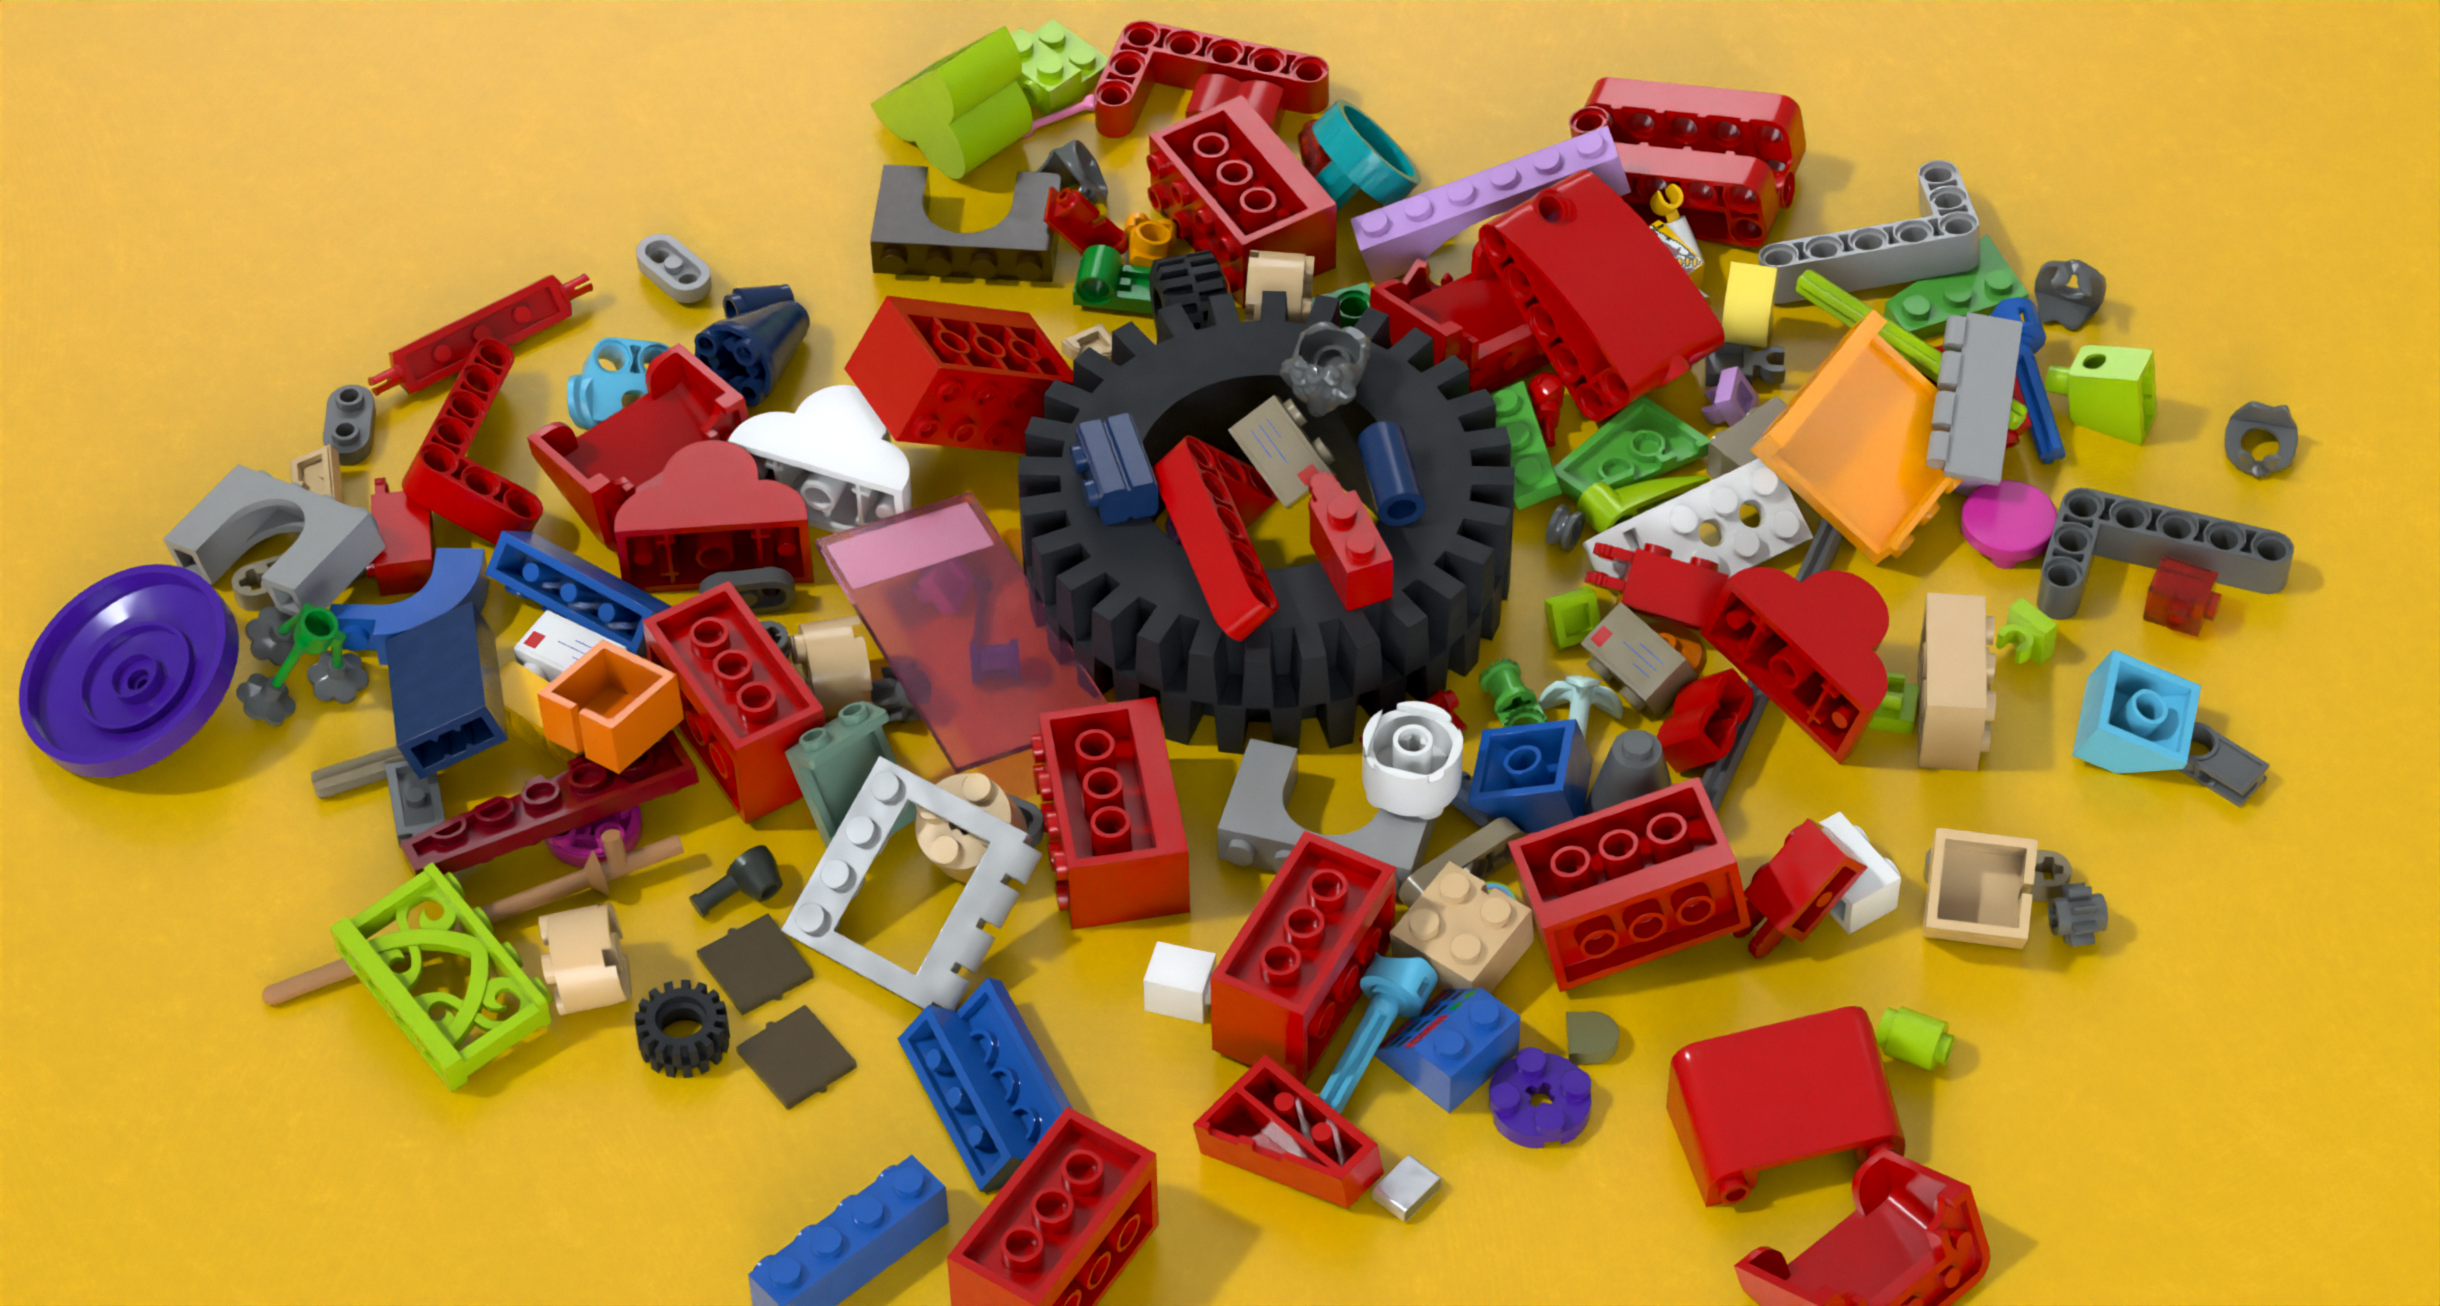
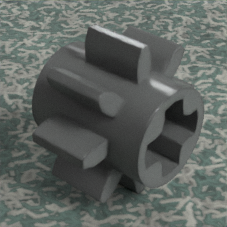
M898 663L882 667L881 672L884 679L872 681L871 700L873 705L887 711L890 718L887 723L901 721L904 724L920 720L921 716L918 708L930 706L931 687L927 678L922 673L916 672L915 664L901 666Z
M2085 882L2061 885L2062 897L2051 898L2048 902V921L2052 934L2054 936L2063 935L2064 943L2070 942L2071 947L2095 944L2094 932L2105 931L2108 925V911L2104 896L2101 893L2092 894V887H2086Z

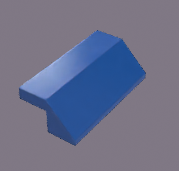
M987 977L957 1011L928 1005L897 1038L980 1192L988 1193L1003 1187L1068 1106L1073 1109L1001 980Z

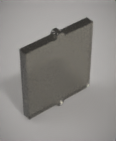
M768 913L739 929L730 928L727 931V935L697 950V957L741 1015L754 1010L772 999L781 1000L784 993L814 978L812 969L785 934L780 931L781 929Z
M803 1005L775 1023L773 1021L767 1022L764 1030L736 1046L738 1055L787 1110L816 1092H826L829 1084L857 1068L855 1059L806 1005Z

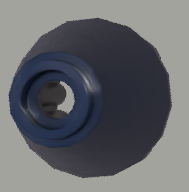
M788 300L719 320L707 326L696 335L694 340L695 356L745 398L747 407H755L768 398L806 336L810 326L809 315L802 305Z

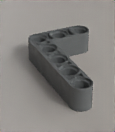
M2076 488L2064 495L2042 565L2037 594V607L2051 619L2064 620L2074 616L2080 607L2095 555L2261 594L2278 593L2287 584L2294 545L2290 538L2277 531L2089 488Z

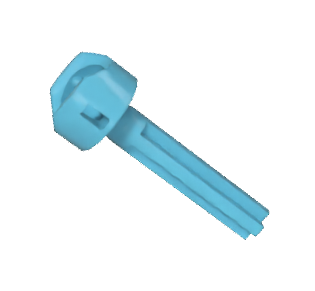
M1377 952L1360 979V987L1369 998L1370 1003L1318 1096L1339 1114L1342 1113L1396 1017L1411 1018L1421 1014L1438 981L1434 968L1421 957H1382Z

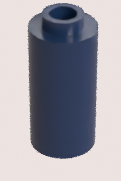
M1375 422L1364 429L1359 435L1358 447L1378 517L1383 523L1390 526L1410 524L1422 516L1426 503L1404 429L1394 422Z

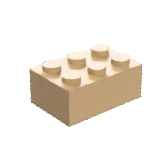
M1926 593L1918 651V685H1920L1918 693V768L1977 771L1980 751L1989 752L1991 723L1985 721H1994L1996 692L1990 691V685H1987V683L1994 682L1995 653H1990V648L1986 647V645H1993L1995 618L1994 616H1986V596Z

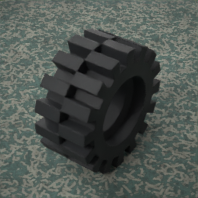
M681 980V988L674 989L672 981L664 983L665 992L662 994L656 987L649 991L650 1001L642 998L638 1004L639 1012H635L638 1046L645 1063L650 1061L651 1069L657 1073L665 1066L666 1076L675 1078L677 1070H683L684 1078L693 1077L692 1068L698 1067L701 1074L710 1071L709 1060L718 1065L722 1060L721 1051L727 1053L729 1048L728 1038H730L726 1006L724 1001H720L719 993L714 989L708 993L707 985L698 982L695 989H691L690 980ZM681 1020H691L702 1025L699 1031L687 1037L676 1038L663 1033L667 1026Z

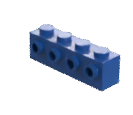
M502 530L485 572L487 576L504 584V589L509 593L521 598L532 599L542 605L541 609L546 612L548 610L565 619H569L580 626L627 647V651L642 658L647 655L642 620L672 607L534 532Z
M910 1155L897 1166L887 1167L879 1174L876 1181L857 1195H850L843 1199L835 1211L816 1225L812 1224L805 1227L798 1233L793 1242L775 1255H768L756 1264L753 1271L748 1274L752 1305H838L949 1222L946 1186L913 1155Z

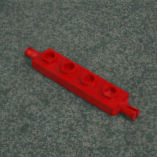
M585 273L564 284L553 274L548 275L389 352L391 368L373 377H369V386L387 380L371 389L376 396L399 384L408 395L422 390L462 370L476 343L482 338H495L511 346L571 317L572 305L570 301L593 291L592 283L575 289V287L590 280Z

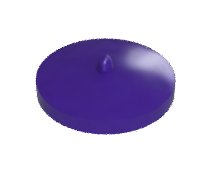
M153 564L133 567L112 574L91 585L68 602L54 616L37 639L26 661L19 688V709L22 723L28 736L55 764L66 771L86 777L104 778L125 775L144 769L166 758L189 741L205 725L220 705L230 686L239 653L238 628L230 607L201 576L185 568L173 565Z

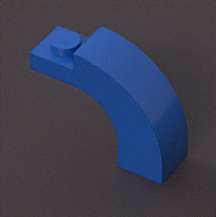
M436 548L430 579L419 592L403 601L386 605L331 604L329 611L338 620V630L346 634L342 650H377L379 665H388L386 640L473 601L481 613L485 605L490 581L489 576L485 574L487 562L484 549Z

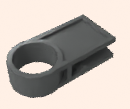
M2199 722L2194 723L2191 741L2203 744L2209 749V753L2201 756L2189 755L2187 765L2183 769L2176 770L2188 775L2240 808L2266 781L2267 777L2264 774L2270 764L2217 733L2209 726Z

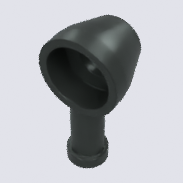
M755 846L734 860L728 868L726 876L699 894L694 893L689 897V900L702 918L709 914V910L738 891L743 892L757 902L766 901L773 897L783 885L777 862L767 846Z

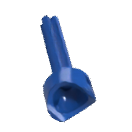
M2020 297L2001 300L1990 316L2023 322L2016 376L2026 408L2028 409L2027 412L2032 425L2029 430L2038 458L2042 459L2043 464H2052L2054 459H2063L2066 453L2034 356L2045 344V331L2037 307L2031 300ZM2022 313L2024 315V322L2021 320L2020 314Z

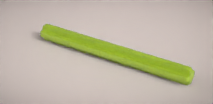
M1806 270L1796 281L1795 290L1799 295L1851 328L1873 309L1813 270ZM1880 314L1887 322L1877 334L1919 372L1938 383L1942 352ZM2012 398L2008 425L2010 430H2016L2025 421L2028 410L2025 405Z

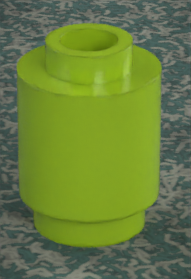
M1888 1007L1880 1020L1876 1032L1878 1046L1885 1049V1055L1929 1071H1933L1937 1063L1943 1065L1947 1063L1955 1042V1036L1948 1034V1022L1905 1007H1901L1899 1010Z

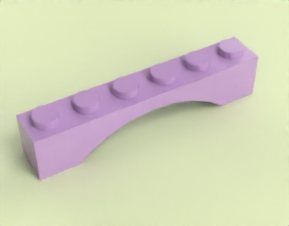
M1608 125L1350 219L1360 252L1374 285L1407 274L1416 259L1425 261L1443 243L1464 229L1494 215L1507 212L1533 197L1541 190L1549 188L1578 170L1586 169L1591 171L1619 196L1630 193L1631 189Z

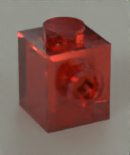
M2163 555L2148 588L2143 620L2167 627L2173 631H2180L2198 637L2205 620L2213 622L2220 607L2222 594L2215 592L2219 573Z

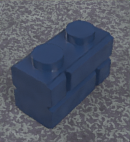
M1124 413L1107 417L1103 422L1101 419L1079 423L1076 427V444L1071 445L1069 450L1075 474L1084 472L1086 480H1082V489L1088 509L1097 508L1100 519L1105 525L1124 522L1129 517L1138 519L1155 515L1159 511L1158 484L1132 415Z

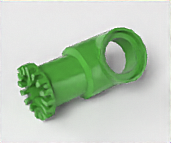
M1502 658L1501 662H1499L1497 659L1494 661L1495 665L1492 666L1489 663L1487 665L1489 670L1484 669L1482 671L1483 674H1479L1480 680L1478 681L1483 691L1490 693L1495 702L1494 711L1502 727L1547 722V716H1545L1534 692L1526 688L1520 679L1521 670L1516 661L1512 662L1510 659L1507 661L1506 658Z

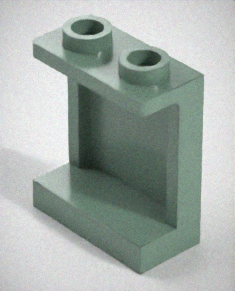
M865 701L845 706L839 711L837 718L823 727L805 732L799 738L797 744L784 751L826 849L879 756L898 765L882 728V725L890 720L887 711ZM910 802L907 809L900 812L889 832L891 836L916 819L917 811L915 804Z

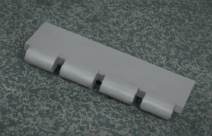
M1967 312L1966 317L1952 315L1947 318L1943 342L1945 352L1941 356L1937 388L1940 391L1935 396L1931 428L1934 431L1930 433L1926 465L1930 468L1943 470V476L1994 486L2000 485L2023 322Z

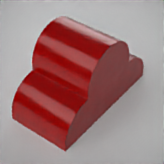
M720 440L696 442L682 448L667 462L663 471L662 486L647 488L632 495L621 505L616 514L614 532L621 579L646 593L699 590L701 582L714 573L759 569L769 566L778 567L791 573L795 584L814 582L807 508L803 498L797 491L786 484L772 480H759L755 460L745 449L736 444Z
M1751 567L1743 569L1727 580L1700 632L1710 644L1839 764L1843 763L1852 754L1887 692V672L1881 659L1875 652L1889 627L1888 608L1880 593L1869 582L1852 573L1826 570L1817 572L1800 583L1791 575L1774 568Z

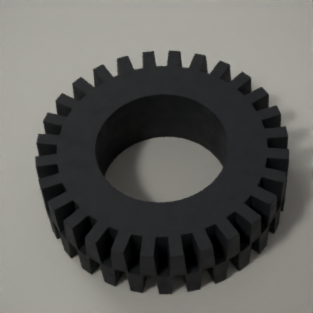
M1263 291L1261 320L1240 322L1233 294L1209 296L1207 328L1196 330L1181 304L1178 303L1158 310L1156 345L1131 321L1112 331L1111 360L1090 347L1073 360V386L1055 379L1044 394V418L1031 417L1025 432L1026 456H1019L1018 467L1025 590H1028L1029 609L1036 630L1046 628L1048 653L1058 667L1061 668L1075 662L1078 688L1093 701L1113 687L1116 702L1156 697L1157 705L1161 701L1165 739L1188 745L1203 715L1215 717L1218 752L1243 754L1249 722H1271L1273 743L1298 748V754L1302 719L1317 717L1330 749L1352 744L1356 708L1358 705H1361L1368 716L1372 718L1373 715L1381 710L1382 715L1396 710L1398 703L1405 702L1406 692L1420 702L1433 697V693L1439 689L1445 692L1448 669L1466 677L1478 663L1480 637L1493 640L1500 625L1502 600L1507 601L1511 571L1515 467H1511V441L1506 426L1496 428V404L1486 388L1470 393L1469 368L1456 355L1434 366L1433 338L1414 327L1391 347L1389 314L1367 307L1353 327L1363 331L1371 341L1370 359L1367 360L1365 372L1361 381L1356 386V396L1348 404L1339 405L1335 410L1327 412L1322 417H1315L1309 413L1307 404L1297 399L1292 392V388L1281 378L1280 369L1282 367L1281 364L1286 359L1292 357L1301 332L1316 323L1324 321L1331 322L1341 329L1340 303L1338 298L1316 294L1307 322L1297 323L1288 322L1286 291ZM1273 395L1280 397L1283 403L1291 398L1307 419V422L1301 427L1313 442L1320 437L1334 455L1336 461L1330 464L1337 474L1334 478H1337V482L1340 483L1345 491L1356 490L1362 503L1378 518L1379 521L1375 527L1393 558L1392 598L1346 612L1320 561L1291 568L1264 569L1278 600L1279 608L1245 640L1241 642L1234 640L1220 628L1213 617L1185 549L1169 538L1154 523L1158 516L1166 509L1159 489V511L1155 515L1138 519L1129 517L1127 521L1105 525L1100 519L1097 508L1088 509L1082 489V480H1086L1084 472L1075 474L1069 450L1071 445L1076 444V427L1079 423L1101 419L1103 422L1107 417L1129 413L1133 417L1151 468L1186 436L1195 437L1255 467L1228 429ZM1375 422H1394L1404 429L1426 503L1422 516L1410 524L1390 526L1383 523L1378 517L1358 447L1359 435L1364 429Z

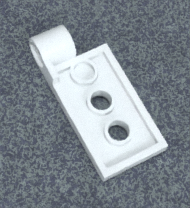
M1758 458L1588 539L1582 545L1595 571L1606 573L1610 577L1617 579L1623 578L1626 564L1607 561L1593 554L1595 543H1603L1629 551L1635 548L1643 550L1645 543L1662 546L1673 551L1671 558L1686 563L1690 562L1691 557L1713 561L1719 564L1717 572L1729 575V579L1743 569L1755 567L1809 541L1813 536L1787 484ZM1742 504L1751 505L1758 511L1760 521L1756 528H1750L1740 520L1739 509ZM1702 523H1709L1716 527L1720 535L1718 546L1711 547L1702 542L1699 536V527Z

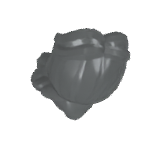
M1326 321L1316 323L1299 334V340L1292 357L1286 359L1281 364L1280 376L1292 388V392L1297 399L1307 404L1308 411L1312 416H1325L1327 412L1335 410L1339 405H1346L1354 400L1357 392L1356 386L1361 381L1365 372L1367 360L1370 359L1371 341L1363 331L1357 328L1344 327L1340 329L1337 325Z

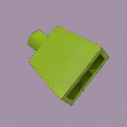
M2085 345L2081 347L2071 368L2053 364L2049 367L2045 380L2046 392L2068 396L2070 420L2074 424L2133 444L2142 445L2157 416L2154 350Z

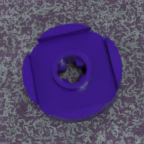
M1535 1047L1522 1049L1517 1053L1516 1058L1507 1061L1495 1072L1490 1082L1488 1100L1490 1111L1494 1116L1493 1123L1505 1138L1527 1148H1544V1142H1555L1560 1139L1561 1145L1570 1142L1585 1129L1590 1119L1592 1103L1591 1079L1586 1072L1566 1058L1544 1053ZM1531 1095H1547L1552 1103L1542 1102L1538 1107L1531 1105Z

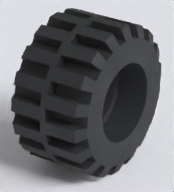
M1210 250L1153 260L1149 275V288L1156 333L1158 310L1178 303L1181 304L1196 330L1207 328L1209 296L1228 293L1220 264Z

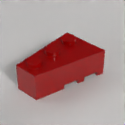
M1266 1054L1193 1123L1201 1154L1347 1209L1384 1174L1378 1144Z

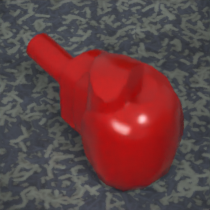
M1542 372L1533 377L1529 384L1528 392L1541 430H1543L1547 447H1553L1556 444L1555 429L1559 423L1565 385L1564 380L1559 375L1553 372Z

